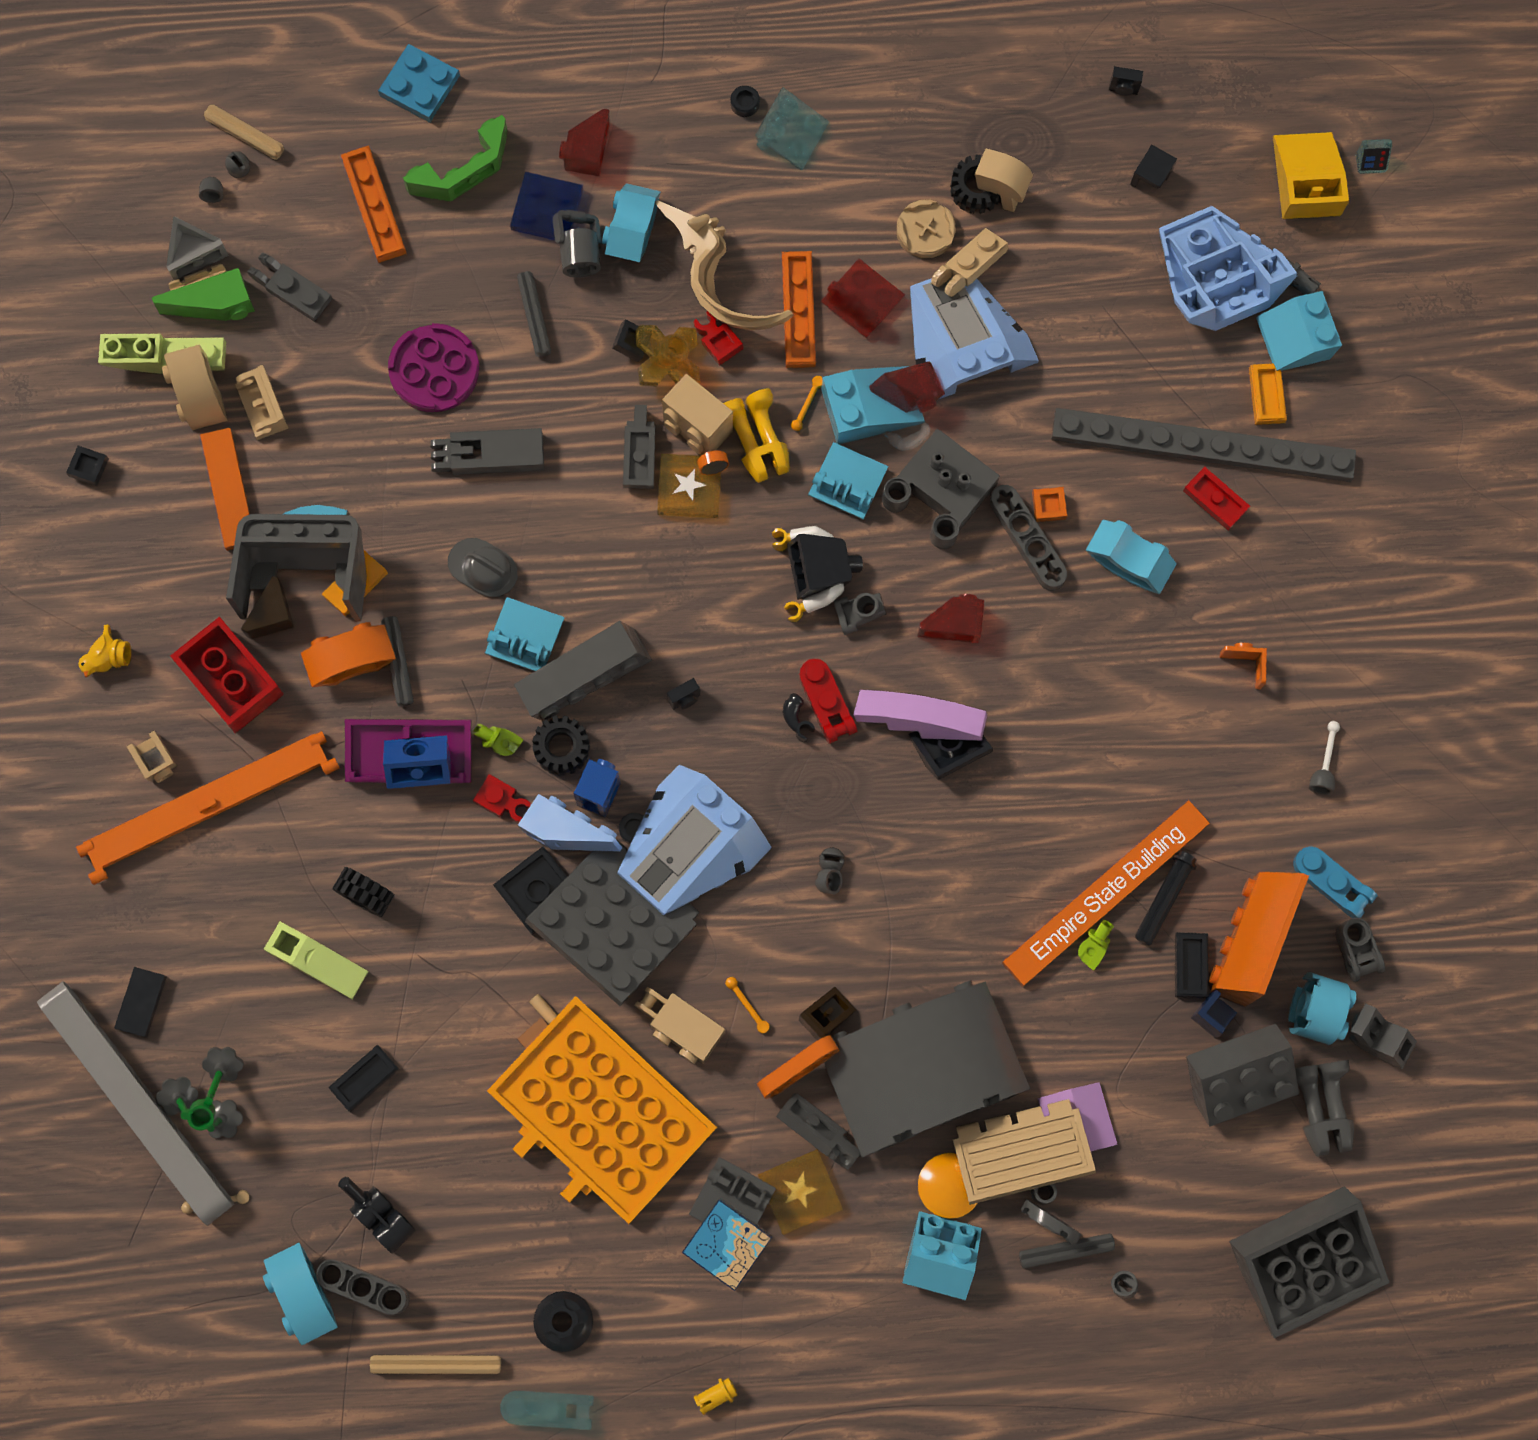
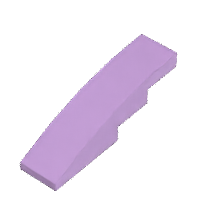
M860 690L854 717L856 722L886 723L889 730L919 731L922 739L982 740L987 713L986 711L955 702L926 696L888 691Z

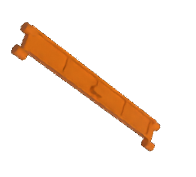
M323 731L303 738L76 846L80 857L83 858L89 855L95 871L88 874L92 884L96 885L108 879L104 868L319 766L322 767L325 775L340 769L335 757L327 760L321 745L327 742Z

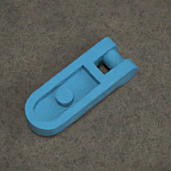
M1305 847L1294 857L1293 866L1296 873L1309 875L1307 882L1351 918H1361L1368 903L1372 904L1378 897L1373 889L1362 884L1316 847ZM1350 890L1357 895L1353 902L1345 897Z

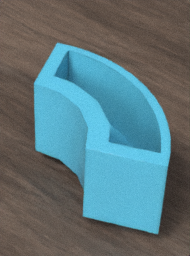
M627 183L621 191H616L613 208L616 209L610 227H605L602 244L606 245V255L636 262L642 260L657 212L655 202L659 200L661 191Z
M1102 520L1086 548V551L1098 563L1115 575L1140 588L1157 594L1161 593L1177 564L1170 556L1167 547L1141 538L1132 531L1130 525L1120 520L1116 522Z
M300 1242L264 1260L267 1274L263 1275V1280L270 1293L275 1292L285 1314V1317L282 1318V1323L289 1336L295 1334L302 1346L338 1328L332 1306L319 1285L313 1264Z

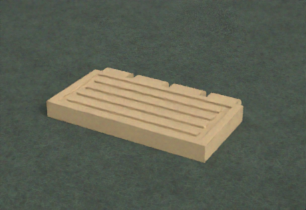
M1066 1099L1047 1104L1049 1116L1044 1117L1042 1108L1039 1106L1016 1112L1017 1124L1012 1125L1010 1114L984 1120L986 1132L981 1133L978 1122L956 1127L959 1138L954 1139L953 1143L969 1205L1095 1174L1096 1169L1079 1108L1072 1110L1070 1100Z

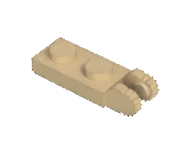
M985 228L934 273L931 284L940 287L953 276L952 280L946 285L944 292L948 296L954 297L956 293H959L965 286L968 287L1007 252L1008 242Z

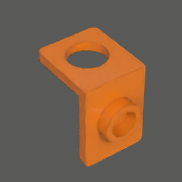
M1236 643L1234 646H1224L1220 652V658L1256 660L1255 689L1261 690L1266 684L1267 648H1254L1251 643Z

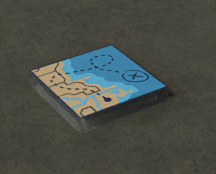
M720 1198L682 1253L735 1291L773 1236Z

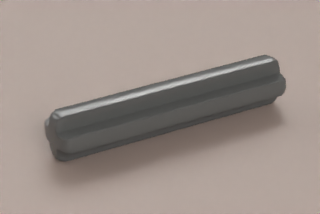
M530 271L522 272L517 275L535 355L537 357L548 356L551 354V348L533 273Z
M396 616L386 617L381 620V624L386 627L396 657L395 660L389 663L396 703L398 706H408L413 704L414 700L399 621Z
M1108 1233L1079 1239L1074 1245L1069 1242L1023 1250L1019 1252V1259L1022 1268H1029L1115 1250V1242L1112 1234Z

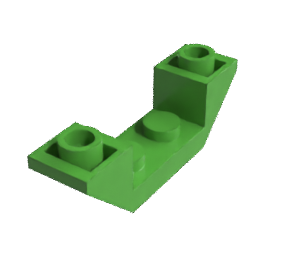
M500 115L496 119L491 118L485 121L481 128L477 130L480 144L486 152L475 154L467 164L461 168L450 170L442 180L428 162L422 166H415L410 169L406 176L403 177L406 191L409 195L451 202L498 172L501 168L508 134L504 116Z

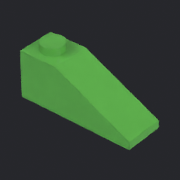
M239 268L152 297L159 314L227 321L230 319H243L248 313L255 311Z

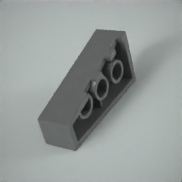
M618 621L518 681L514 686L531 717L539 720H548L556 716L561 708L583 700L586 695L653 660L636 630L622 621Z

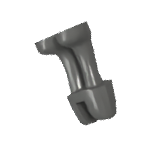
M1349 1060L1295 1068L1297 1084L1303 1094L1309 1124L1304 1126L1303 1130L1309 1145L1317 1157L1329 1154L1330 1146L1327 1131L1333 1130L1335 1144L1340 1153L1350 1152L1353 1149L1354 1121L1346 1117L1340 1091V1079L1350 1069ZM1318 1073L1325 1093L1329 1119H1324L1317 1086Z

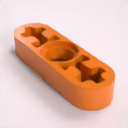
M831 1035L817 1040L757 1083L763 1097L769 1099L783 1092L839 1052V1048Z

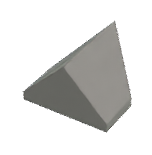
M173 216L166 265L173 280H182L185 276L196 273L229 256L220 238Z

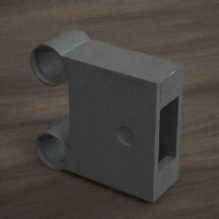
M937 428L900 474L886 482L882 502L887 510L898 513L906 509L912 493L939 514L932 524L930 539L935 547L948 549L955 544L959 531L997 486L1000 475ZM893 490H898L904 494V498L895 500L889 496V493ZM947 527L952 531V535L943 537L937 532V529Z

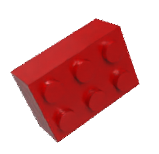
M220 616L170 655L235 734L284 695L275 681Z

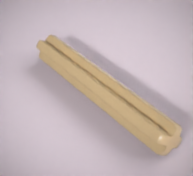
M373 1355L370 1359V1372L373 1374H498L501 1371L500 1356Z

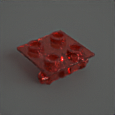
M858 259L838 282L833 281L827 288L829 292L821 300V303L864 337L868 338L905 294L861 259Z

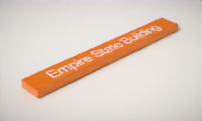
M1188 800L1006 958L1002 964L1022 987L1025 986L1210 824L1208 820Z

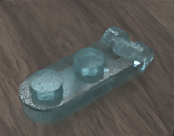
M518 1390L505 1395L502 1399L500 1410L503 1418L508 1423L514 1425L591 1430L592 1419H589L590 1406H593L594 1395ZM567 1404L577 1405L576 1418L566 1417Z

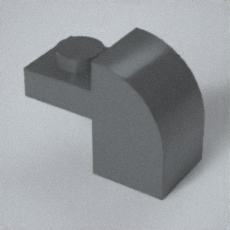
M1366 1003L1362 1011L1358 1012L1352 1021L1349 1039L1355 1045L1376 1058L1403 1069L1417 1043L1408 1029L1386 1021L1377 1008Z

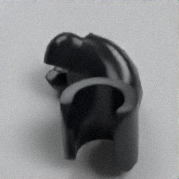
M792 693L783 704V716L787 725L796 732L797 739L801 742H807L808 739L800 733V729L806 727L811 732H814L815 728L809 721H799V709L803 706L804 700L798 694Z

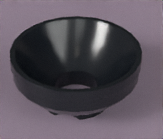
M567 1291L555 1292L544 1298L538 1305L533 1320L534 1330L537 1338L547 1348L557 1352H569L579 1348L589 1338L593 1327V1314L590 1306L581 1296ZM560 1311L567 1312L572 1318V1325L565 1332L557 1331L552 1324L554 1315Z

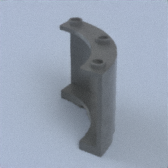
M971 980L954 987L955 992L913 1008L910 1003L894 1008L892 1010L893 1016L847 1035L846 1031H842L832 1035L839 1048V1052L824 1062L862 1157L884 1150L932 1127L935 1128L960 1118L964 1114L975 1110L978 1111L1030 1090L986 982L973 985Z

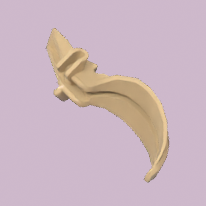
M659 200L655 202L664 216L679 229L683 238L684 249L690 250V253L694 256L690 272L692 289L700 305L716 319L734 328L762 330L783 324L794 316L791 310L768 316H752L733 312L725 308L715 294L714 273L719 259L726 253V242L723 239L726 229L724 226L717 227L719 223L717 217L710 218L708 214L695 217Z

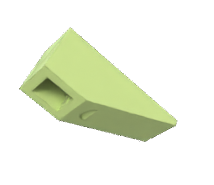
M281 921L264 947V950L273 957L352 1000L369 972Z

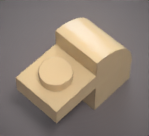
M986 148L975 172L978 189L999 194L1003 209L1014 212L1018 202L1022 203L1025 198L1033 173L1028 166L1015 157Z

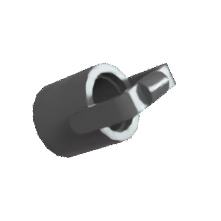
M560 210L553 216L555 242L560 245L563 274L569 277L580 278L598 273L601 270L599 249L602 244L598 218L595 215L586 214L581 211ZM562 220L579 224H590V229L578 228L564 232Z

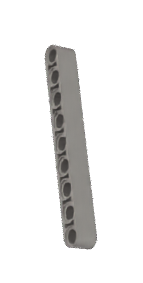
M62 981L40 998L37 1004L201 1221L208 1226L234 1205L231 1197L171 1118L164 1112L161 1105L157 1103L155 1097L70 986Z

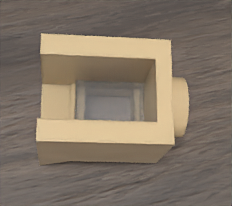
M156 731L149 733L150 739L138 746L130 744L127 748L145 779L149 782L155 779L159 783L173 775L171 769L176 767L177 764L162 741L161 736Z

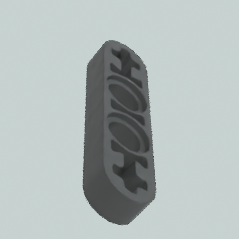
M1009 485L996 487L990 498V505L1039 584L1048 591L1060 589L1067 578V570L1018 492ZM999 494H1002L1004 497H1011L1009 506L1014 512L1009 517L1005 516L1009 512L1005 503H998ZM1016 518H1023L1028 522L1029 529L1025 532H1017L1012 527V521ZM1033 543H1039L1044 547L1045 554L1042 557L1035 558L1029 554L1028 546ZM1048 558H1051L1047 565L1051 572L1058 571L1060 573L1057 582L1054 579H1046L1048 570L1043 563Z

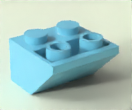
M919 1211L902 1283L966 1300L975 1274L982 1228Z

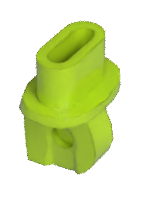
M477 724L472 732V735L483 740V747H491L495 753L503 756L512 755L524 740L507 729L495 726L488 728L482 724Z
M1103 920L1097 930L1090 929L1088 932L1089 937L1079 946V958L1093 971L1106 955L1110 944L1108 936L1114 925L1107 920Z

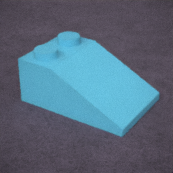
M909 366L855 369L822 378L821 391L837 444L925 422Z

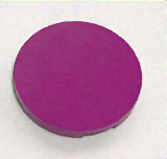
M432 323V325L407 331L393 346L388 360L389 378L396 394L407 405L425 412H442L460 405L471 395L479 378V360L472 342L461 331L445 324Z

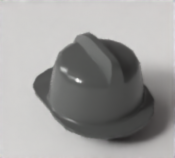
M466 538L458 542L448 555V568L452 576L464 585L488 597H500L507 594L514 587L518 578L517 566L514 560L501 549L478 538Z

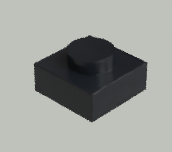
M1114 66L1109 91H1115L1124 96L1138 95L1143 71Z
M625 319L620 325L612 349L639 362L644 357L652 333Z
M78 445L66 473L69 477L98 486L109 458L105 454Z
M692 678L667 692V700L672 709L675 710L681 707L683 710L698 701L697 697L700 696V687L695 679Z

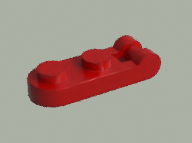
M815 658L804 662L800 668V683L828 744L838 741L837 737L846 733L849 736L857 733L856 724L849 713L828 665L821 659ZM839 716L842 722L832 726L829 719Z

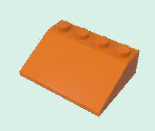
M1259 872L1253 879H1247L1242 891V895L1246 897L1242 908H1236L1231 920V924L1235 925L1231 937L1228 935L1225 937L1220 949V953L1224 954L1220 966H1214L1209 978V982L1213 984L1211 993L1217 989L1222 993L1220 997L1245 1007L1265 995L1309 875L1304 873Z

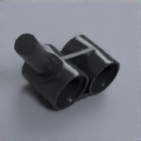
M343 1177L339 1181L338 1186L354 1200V1205L350 1208L352 1214L368 1230H373L372 1234L391 1254L416 1231L408 1220L393 1208V1205L376 1187L373 1186L369 1191H363L349 1177Z

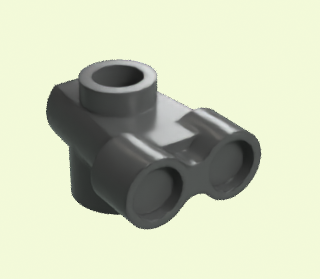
M862 593L854 599L849 600L846 596L834 600L844 635L858 631V626L887 614L880 593ZM866 606H875L871 613L865 614Z

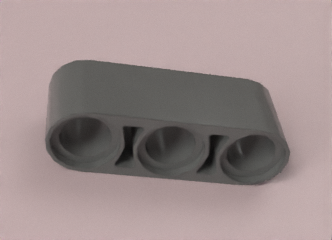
M330 1259L321 1263L317 1268L316 1278L320 1286L389 1315H398L406 1311L409 1306L410 1297L405 1288L357 1267ZM336 1265L341 1271V1277L337 1283L330 1284L327 1282L325 1274L329 1267ZM361 1278H367L371 1283V1291L365 1297L359 1296L355 1290L356 1283ZM396 1290L400 1293L402 1300L399 1307L392 1310L387 1307L385 1298L390 1291Z

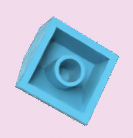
M1323 291L1294 297L1258 315L1256 318L1276 371L1330 360L1342 346Z

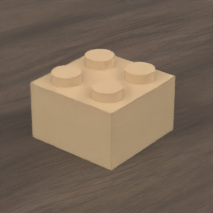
M685 374L662 399L664 426L676 436L680 434L688 440V446L697 454H705L717 450L733 432V411L688 374Z

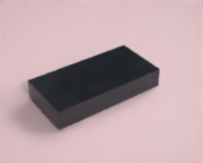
M1175 933V997H1209L1208 933Z
M134 967L114 1029L147 1038L167 976Z
M376 1045L328 1088L349 1112H352L400 1069L381 1047Z

